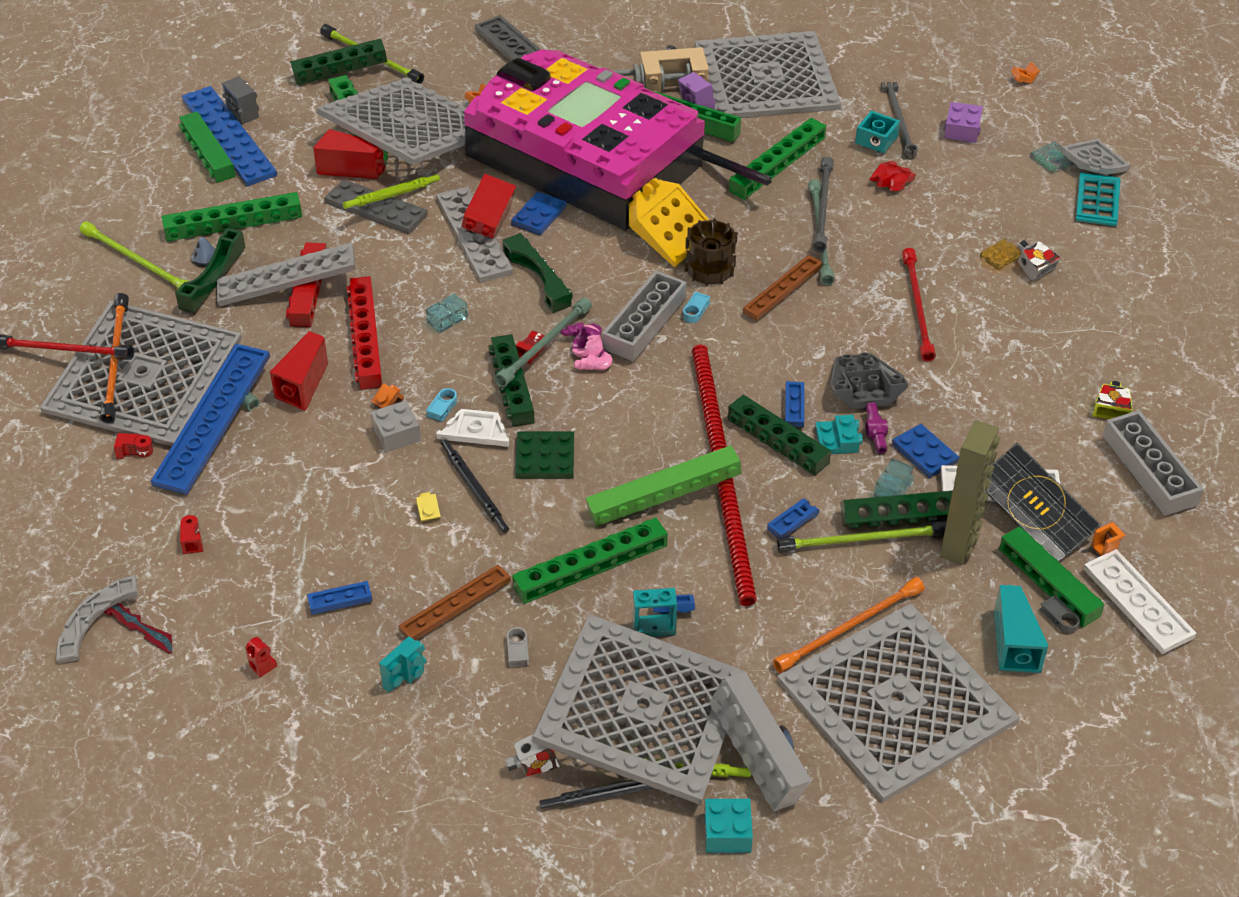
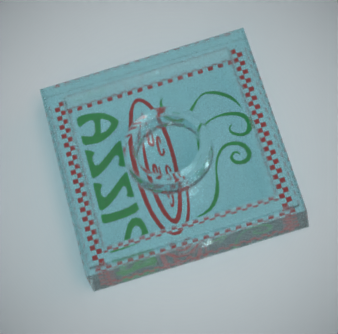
M1056 142L1030 153V158L1051 174L1075 164L1060 152L1062 146Z

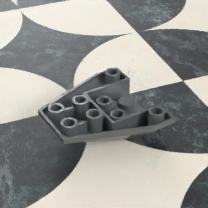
M863 352L859 355L844 354L835 358L830 386L834 394L852 409L866 408V405L871 402L876 403L877 407L890 405L908 388V382L904 375L872 353Z

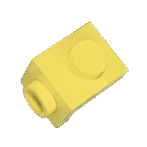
M430 492L419 494L415 502L421 522L440 518L436 494H430Z

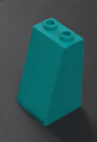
M1000 585L994 608L998 668L1001 671L1041 673L1048 650V643L1021 586Z

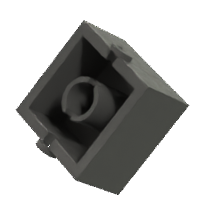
M238 76L222 83L224 91L222 96L225 98L226 106L242 125L259 118V106L256 102L257 93L246 81Z

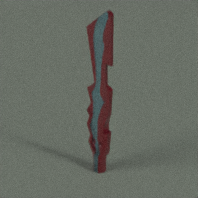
M117 603L104 611L108 616L112 615L119 623L129 630H138L146 635L143 637L145 640L166 653L171 654L173 652L172 634L142 623L141 616L131 614L129 608H124L122 604Z

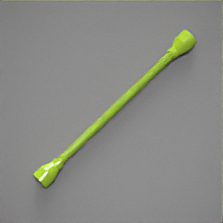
M84 221L81 224L79 230L82 234L101 240L157 275L165 278L176 286L177 289L184 282H189L186 279L174 277L108 238L94 224L88 221Z

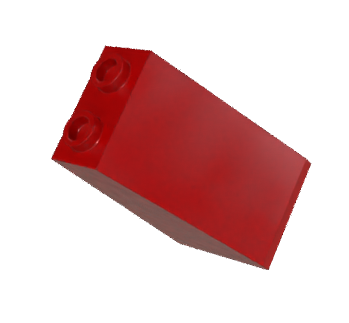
M329 129L313 147L318 175L378 179L385 171L383 149L361 137Z
M484 173L463 216L461 227L494 239L511 208L516 185Z
M308 331L270 371L275 399L304 411L307 410L328 365L325 338L323 336Z

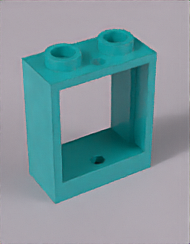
M675 588L633 590L634 630L651 637L676 635L677 599ZM669 607V614L639 616V609Z

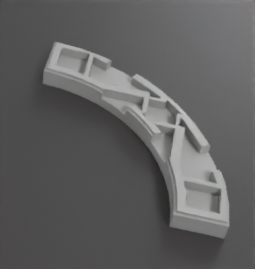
M136 575L110 583V586L100 591H95L74 610L65 623V629L58 641L56 655L58 664L79 660L82 640L90 625L100 614L123 600L138 596Z

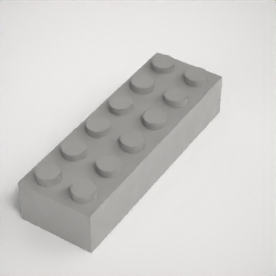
M655 270L602 332L603 350L634 362L686 299L687 282Z
M1140 410L1106 421L1103 432L1104 439L1164 516L1199 505L1204 489Z
M743 672L725 677L709 701L712 710L716 713L723 729L726 730L733 746L738 750L744 764L748 767L755 783L761 789L773 811L795 805L812 782L810 776L747 673Z

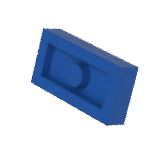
M693 594L676 595L678 612L687 613L695 610ZM669 607L653 608V611L666 614L669 613Z

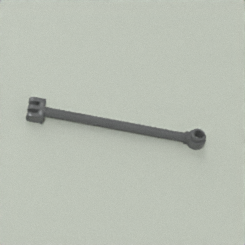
M896 81L892 85L891 82H887L886 86L885 82H881L882 93L888 92L896 118L900 120V130L906 145L904 154L909 159L912 154L913 159L917 155L918 147L911 142L895 92H898V83Z

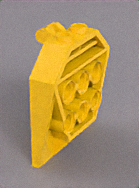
M653 178L643 186V192L639 190L632 196L634 200L629 203V226L673 267H676L687 257L689 249L685 248L688 227L698 223V220L705 221L709 219L679 184Z

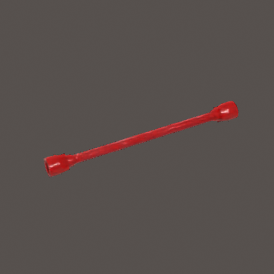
M906 248L902 251L904 265L906 264L909 270L922 339V346L919 347L921 358L923 361L930 362L936 358L934 344H931L929 341L915 269V263L917 262L916 251L913 248Z

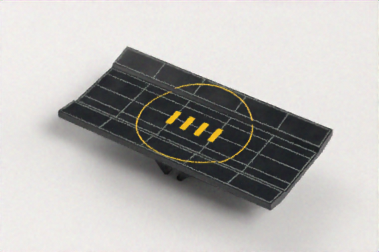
M1018 443L1014 444L992 464L994 470L992 476L988 478L991 480V484L986 493L1025 532H1028L1037 543L1042 545L1059 562L1089 538L1095 530L1101 527V524Z

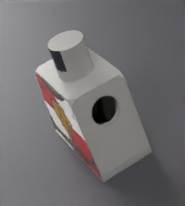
M1023 240L1017 246L1021 251L1017 260L1018 264L1032 282L1056 269L1061 259L1058 254L1039 241L1030 246Z
M533 735L516 742L514 746L517 755L505 759L509 771L522 767L527 777L560 768L554 750L533 743Z

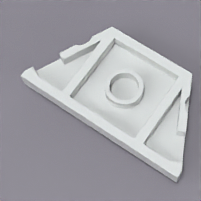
M460 409L455 417L446 423L447 426L442 431L438 430L436 433L437 439L440 440L446 439L449 441L509 447V438L506 436L505 428L497 412Z

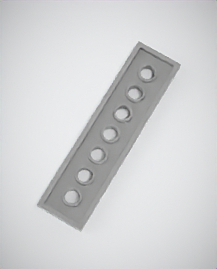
M469 187L436 194L437 201L480 283L512 275L513 268L496 237L491 239L478 233L473 234L476 232L461 227L464 216L462 212H466L473 197Z
M352 243L342 244L330 249H324L319 252L309 253L297 258L219 278L217 280V302L219 306H224L356 270L354 246Z

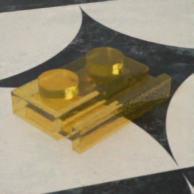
M1004 238L980 253V258L986 259L985 262L999 270L1017 260L1021 251L1011 242L1008 243L1007 239Z

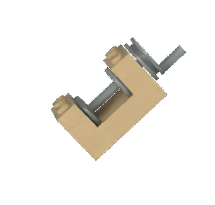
M703 47L640 52L638 67L637 64H633V69L614 70V72L623 76L633 75V80L643 84L644 88L661 93V90H664L665 85L679 84L678 79L693 72L707 82L709 77V68Z

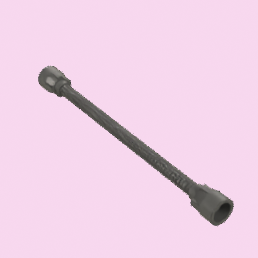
M823 157L820 163V171L823 173L818 233L813 239V249L816 252H824L827 248V237H825L824 231L829 174L833 171L834 160L831 157Z

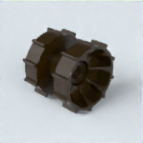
M714 218L713 220H698V223L688 227L685 248L689 250L687 251L684 271L688 272L692 281H698L708 286V284H723L730 277H734L736 255L733 254H735L738 233L734 232L733 228L730 227V223L726 224Z

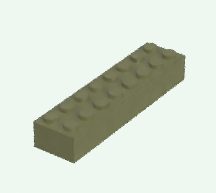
M975 420L961 446L940 554L941 558L961 565L964 564L966 558L970 559L973 552L972 545H976L979 540L980 534L977 532L980 531L983 521L980 518L982 519L986 507H983V505H985L988 498V493L985 492L989 490L991 480L988 478L992 476L994 466L991 464L995 462L997 451L994 450L997 449L1001 438L998 437V427Z

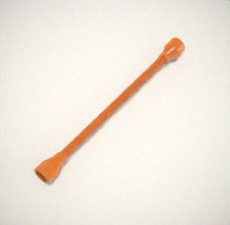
M914 577L897 593L841 624L839 627L797 651L781 654L774 658L772 661L774 668L780 674L791 669L794 663L800 660L801 657L879 613L881 610L901 599L920 594L925 590L924 583L920 578Z

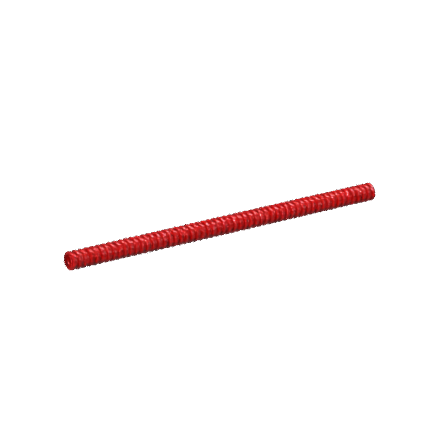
M700 344L692 348V357L710 452H714L727 447L708 348ZM729 478L716 484L739 603L742 606H751L757 602L734 480Z

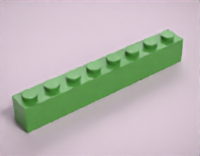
M732 445L586 497L587 508L597 527L742 474L741 462Z

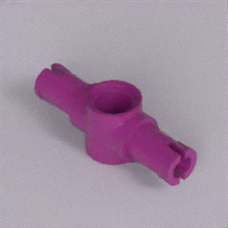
M871 402L866 405L868 415L865 423L866 435L874 441L876 452L884 454L888 449L885 440L888 434V425L886 419H882L879 415L877 404Z

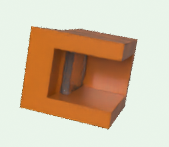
M1111 522L1095 530L1091 547L1100 556H1103L1115 549L1118 550L1120 541L1125 534Z

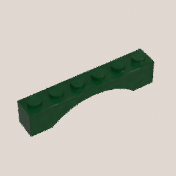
M227 228L219 237L214 254L205 270L194 280L184 282L177 290L175 295L180 310L195 313L217 285V280L225 275L246 248L242 231Z
M519 233L502 240L503 252L509 261L530 269L542 280L545 286L544 303L552 313L572 306L571 299L573 294L571 290L567 289L562 279L557 277L553 268L547 265L546 260L541 258L537 249L531 246L527 238Z

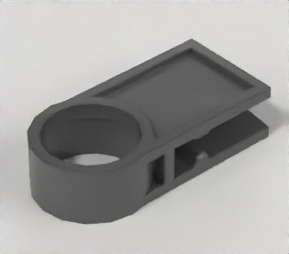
M1056 595L1041 603L1042 607L1039 610L1060 631L1066 634H1073L1077 631L1080 623L1078 615ZM1062 620H1071L1075 623V625H1065L1062 622Z

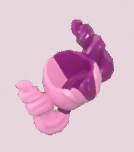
M580 322L575 323L574 326H566V329L560 331V334L563 336H576L572 344L573 353L582 359L575 361L574 368L580 370H606L611 366L613 360L611 355L603 350L600 337L602 328L594 323L584 325Z

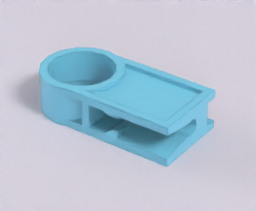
M695 292L683 308V319L689 323L699 321L709 306V299L711 297ZM688 312H695V313H697V314H695V315H689V314H687V313H688Z
M450 388L442 389L426 409V412H428L426 417L443 422L457 403L456 391ZM445 396H451V397H453V398L450 399V400H444V399H442V398L445 397Z

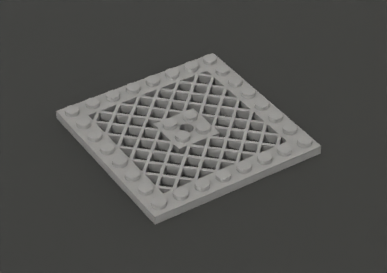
M815 31L695 41V48L703 47L709 68L708 83H711L713 86L715 110L747 118L841 109L842 104Z
M410 78L393 81L389 84L317 107L316 114L411 165L466 145V125L464 119L466 108L460 106L457 102L447 99L445 96L435 93L434 90L423 87L422 84L413 82Z
M111 301L82 345L112 347V344L110 345L109 342L113 341L116 319V312L113 307L114 301ZM128 305L127 312L123 314L122 328L126 326L128 328L121 331L120 345H131L134 343L136 345L133 346L135 351L133 359L122 360L117 365L119 372L116 374V380L118 383L115 384L113 402L117 401L118 403L114 405L116 408L115 421L104 423L100 420L101 404L106 401V398L103 396L107 394V387L103 389L99 387L108 384L110 365L105 367L104 364L111 361V355L101 358V355L104 354L76 352L40 406V410L42 413L118 433L148 435L152 442L172 447L235 344L240 343L242 335L239 332ZM144 330V332L141 333V334H138V335H135V334H134V333H136V332H139V331ZM158 334L161 335L160 337L154 338L152 340L150 338ZM132 335V337L122 340L123 337ZM148 339V341H146V342H144V343H141V344L138 343L139 341ZM177 339V341L167 343L169 340ZM193 342V345L184 348L183 345ZM161 343H164V344H165V345H163V346H160V347H158V348H155V346L158 345V344H161ZM208 346L210 347V349H207L202 352L200 351V349H203ZM152 347V350L142 352V350ZM181 347L180 350L171 352L172 349ZM168 351L169 354L159 357V354ZM197 351V354L188 357L187 354ZM185 356V358L181 360H175L178 357ZM198 360H201V361H202V362H200V363H198V364L192 365V362H195V361H198ZM189 364V367L182 370L179 369V367ZM102 365V368H101V369L92 371L93 368H96V367H99V366ZM174 369L177 370L176 372L171 373V374H168V375H167V373H166V372L171 371V370H174ZM144 370H146L144 374H138L139 372H143ZM193 373L194 376L184 379L183 376ZM106 375V377L96 380L97 377ZM177 378L181 379L178 382L171 383L172 380H175ZM93 379V382L83 385V382ZM168 382L167 386L161 388L158 387L159 385ZM125 387L127 389L123 392L116 393L117 390L123 389ZM185 387L184 390L175 392L176 389ZM97 388V391L87 394V391ZM171 391H172V393H173V394L168 395V396H166V397H163V396H162L163 394L168 393V392H171ZM143 392V395L133 398V395ZM81 393L85 394L84 396L78 397L76 399L74 398V396L79 395ZM129 396L131 398L127 401L120 402L121 399L127 398ZM157 396L160 397V399L150 402L149 400ZM101 397V400L91 403L90 401ZM176 400L177 403L167 407V403ZM147 401V404H144L142 406L137 407L136 405L141 402ZM134 405V409L128 410L126 412L124 411L125 408ZM164 406V408L154 411V408ZM148 410H151V413L146 414L144 416H141L140 414ZM168 415L167 418L158 421V417Z
M911 603L777 676L779 684L882 803L1019 723L1020 719L1010 706ZM900 637L910 638L911 643L899 641ZM883 646L894 647L895 652L883 650ZM898 648L910 650V654L898 653ZM913 651L923 652L925 655L924 657L913 655ZM867 655L879 657L878 661L868 660L866 658ZM882 658H888V659H894V660H893V664H892V663L881 662V659H882ZM896 661H906L908 666L898 665ZM911 663L923 664V669L911 667ZM850 664L862 666V670L850 669ZM926 666L938 667V671L927 670ZM865 667L876 668L877 672L874 673L864 670ZM880 669L892 671L891 675L879 673ZM833 673L845 675V680L833 678ZM910 674L922 676L921 681L909 679ZM848 676L858 677L860 682L849 681ZM925 677L937 679L936 683L926 682ZM863 678L875 680V685L863 683ZM940 679L952 681L951 686L940 684ZM816 683L828 684V689L818 688ZM831 685L843 687V692L831 690ZM846 688L857 689L858 694L847 693ZM923 689L934 690L935 695L924 694ZM861 690L867 691V696L861 695ZM939 691L950 693V698L938 696ZM954 694L965 696V700L953 699ZM898 696L903 700L900 702L894 701L892 697ZM829 697L841 699V704L829 702ZM844 700L856 702V707L844 705ZM859 702L872 704L871 709L859 707ZM928 702L934 703L933 707H928ZM937 703L949 705V709L937 708ZM952 706L964 708V713L952 711ZM968 709L978 710L979 715L968 714L967 711ZM842 712L854 714V719L842 717ZM920 713L932 715V720L920 718ZM857 715L870 717L869 721L857 720ZM873 717L885 719L884 724L872 722ZM935 717H946L947 722L936 721ZM951 718L963 720L962 725L951 723ZM903 723L914 724L915 730L903 728ZM919 725L931 727L930 732L918 730ZM855 728L868 729L867 734L855 732ZM934 728L946 730V734L934 733ZM871 730L882 731L883 736L870 735ZM886 732L898 734V739L887 738ZM902 735L914 737L913 742L901 740ZM917 738L929 740V745L917 743ZM861 741H866V745L864 746ZM869 742L881 744V749L868 747ZM884 745L897 747L896 752L884 750ZM900 748L911 749L912 754L899 753ZM916 750H917V751H922V752H920V753H918V754L915 755V751H916ZM882 759H894L895 763L894 765L882 763ZM898 760L904 761L903 763L898 765Z
M589 614L537 726L532 742L701 805L726 735V730L723 729L709 701L725 677L743 672L748 674V672ZM610 646L613 651L606 653L604 648ZM631 654L633 658L626 660L624 655ZM617 657L620 662L613 664L611 659ZM604 661L606 666L599 667L597 663ZM650 661L653 666L646 667L644 662ZM637 665L639 670L633 671L631 666ZM624 668L626 673L620 675L617 670ZM670 668L673 673L667 675L664 670ZM611 672L613 677L606 679L604 674ZM657 672L660 677L653 678L651 674ZM597 676L600 681L593 683L591 678ZM644 676L647 681L640 682L638 677ZM691 676L693 681L687 682L684 677ZM677 679L680 684L674 686L671 681ZM583 680H584L585 683H586V685L581 686V685H582V682H583ZM664 683L667 688L660 690L658 685ZM710 683L713 688L707 690L704 684ZM618 684L620 689L613 690L611 685ZM698 687L700 692L694 693L691 688ZM604 688L606 693L599 694L597 689ZM685 691L687 696L680 697L678 692ZM591 692L593 697L586 698L583 693ZM623 695V697H622V699H621V702H620V700L618 699V697ZM670 695H672L674 700L669 701ZM577 696L579 698V701L574 702ZM705 698L707 703L701 705L699 699ZM611 699L613 704L607 706L604 701ZM692 702L694 707L688 709L685 704ZM597 703L600 708L593 710L590 705ZM638 704H645L648 708H641ZM678 706L681 711L675 713L672 708ZM584 707L586 712L579 714L577 709ZM711 710L710 715L708 716L706 711ZM616 711L615 718L612 716L611 712ZM664 711H666V713H667L668 715L662 717ZM569 712H571L572 717L567 718ZM699 714L702 719L695 721L692 715ZM605 715L607 720L600 722L597 717ZM686 718L688 723L682 725L679 719ZM591 719L593 724L586 726L584 720ZM625 722L628 728L620 729L618 724ZM673 722L675 727L668 729L666 723ZM577 723L579 728L572 730L570 725ZM611 726L614 732L607 734L604 728ZM659 726L662 731L655 733ZM701 726H705L703 732L700 729ZM693 729L696 735L689 737L686 731ZM646 730L648 735L641 737L639 732ZM598 731L600 736L593 738L591 732ZM632 734L635 740L627 741L625 736ZM680 734L682 739L676 741L673 735ZM618 738L621 744L614 746L611 740ZM666 738L669 743L662 745L659 739ZM699 741L698 747L696 748L694 743ZM653 742L655 748L648 749L646 744ZM687 745L690 751L683 753L680 747ZM639 746L642 752L634 753L632 748ZM674 750L676 755L669 757L666 751ZM660 754L662 760L655 761L653 756ZM693 758L692 763L690 764L687 759ZM681 762L683 768L677 769L674 763Z

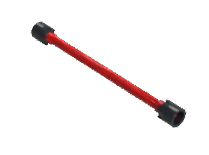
M0 334V349L17 346L110 354L116 359L132 360L135 353L132 345L100 347L18 340L10 335Z

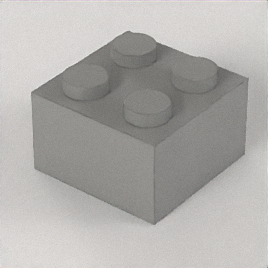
M407 401L370 412L372 428L385 453L421 441L420 425Z

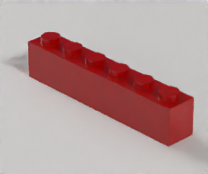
M305 242L300 256L327 249L326 243ZM322 279L292 287V296L289 297V308L286 309V319H289L290 326L312 327Z

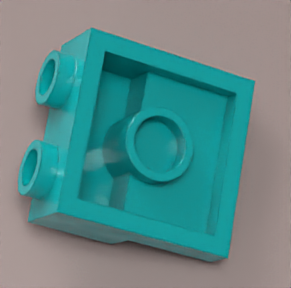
M836 415L834 421L815 422L817 440L820 444L830 449L831 454L858 453L859 445H862L863 439L862 433L857 432L859 431V420H855L854 415Z
M410 636L407 637L379 662L382 686L387 692L398 687L403 680L411 683L425 671L424 665L427 661L422 653L425 647L420 641H415Z

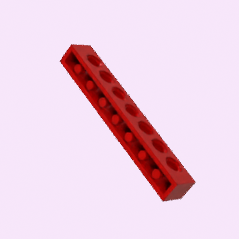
M371 276L350 278L347 293L348 296H351L348 297L349 308H352L349 309L350 320H353L350 322L351 332H355V334H351L352 345L356 344V346H352L353 357H357V359H353L354 369L358 370L355 372L356 383H360V390L380 388L382 386Z

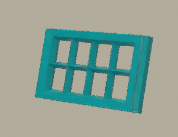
M1080 172L1075 220L1117 226L1121 178ZM1085 182L1098 183V186H1086ZM1101 184L1114 185V189L1101 188ZM1084 191L1097 192V196L1085 195ZM1100 193L1113 194V198L1100 197ZM1083 201H1096V205L1083 204ZM1100 202L1111 203L1112 207H1105L1099 205ZM1083 209L1096 211L1095 215L1083 213ZM1099 211L1112 213V217L1099 215Z

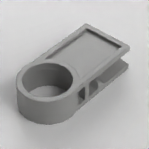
M520 627L512 628L507 632L506 636L509 668L529 666L527 632ZM515 635L524 637L520 642L510 640Z

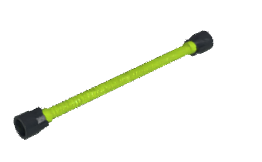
M324 24L320 29V34L330 40L337 39L349 46L358 44L336 32V28L328 24ZM387 59L388 62L383 63L403 73L417 84H422L424 81V74L415 69H406Z
M947 521L933 522L930 526L917 529L860 533L857 535L850 534L847 536L839 535L827 538L817 537L801 540L799 538L794 539V536L778 537L777 547L779 553L795 552L796 548L819 544L827 545L917 535L942 538L944 537Z

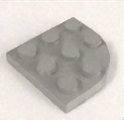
M1099 139L1062 146L1060 151L1068 160L1075 163L1079 169H1086L1104 176L1128 171L1130 164Z

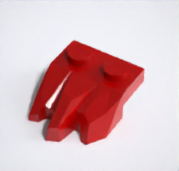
M887 161L881 163L876 168L869 180L878 182L876 186L888 187L891 191H900L905 188L906 183L914 181L916 174L912 173L909 168L898 166L894 161Z

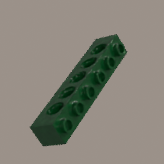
M381 38L290 61L297 85L388 62Z
M512 334L491 337V345H488L490 356H493V369L497 368L495 370L496 375L503 368L511 367L519 360ZM521 367L515 372V378L507 386H499L500 394H504L502 396L503 406H507L506 417L507 420H511L512 427L535 423L534 408Z
M744 394L728 406V420L758 438L776 452L781 453L790 461L798 464L805 471L816 476L830 464V449Z
M953 490L843 500L840 502L842 525L848 526L849 529L860 528V524L876 527L880 526L882 522H887L888 525L900 524L899 521L907 520L908 524L918 523L919 519H926V522L938 521V517H946L947 520ZM937 502L944 504V511L938 510ZM918 503H921V504L924 505V507H925V512H924V513H921V512L918 511V509H917V504H918ZM898 505L905 507V515L898 512ZM879 507L886 509V516H881L878 513ZM860 508L866 510V518L860 517L858 513Z

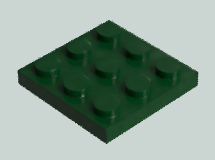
M517 431L516 479H574V431Z

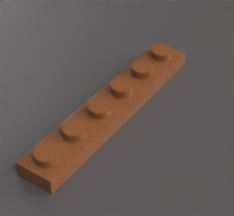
M810 255L806 256L744 306L743 313L757 321L821 269L822 262Z
M498 564L398 625L399 631L405 638L410 636L416 641L511 582V576Z

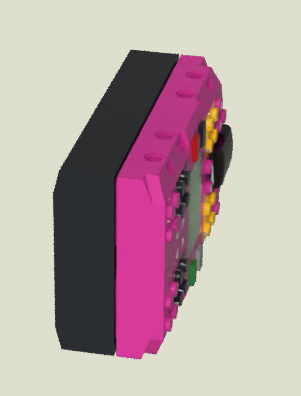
M541 49L531 54L523 55L522 58H515L500 68L496 76L485 86L481 95L476 96L464 111L467 156L555 198L566 201V203L623 230L631 228L629 226V203L634 200L632 196L639 190L643 192V186L649 183L651 179L657 178L658 180L681 185L702 166L705 121L698 118L697 110L644 88L643 84L606 68L595 67L558 50Z

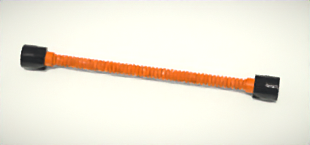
M117 293L114 296L113 307L115 308L116 319L112 347L120 345L123 314L128 310L129 297L124 293ZM112 355L106 401L101 404L100 420L104 423L114 422L116 416L113 399L118 359Z

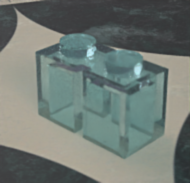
M453 293L441 300V304L437 302L426 309L427 323L439 333H442L452 327L453 323L457 324L468 318L467 303Z
M892 458L876 482L874 496L905 495L906 487L911 486L914 480V475H912L913 466Z

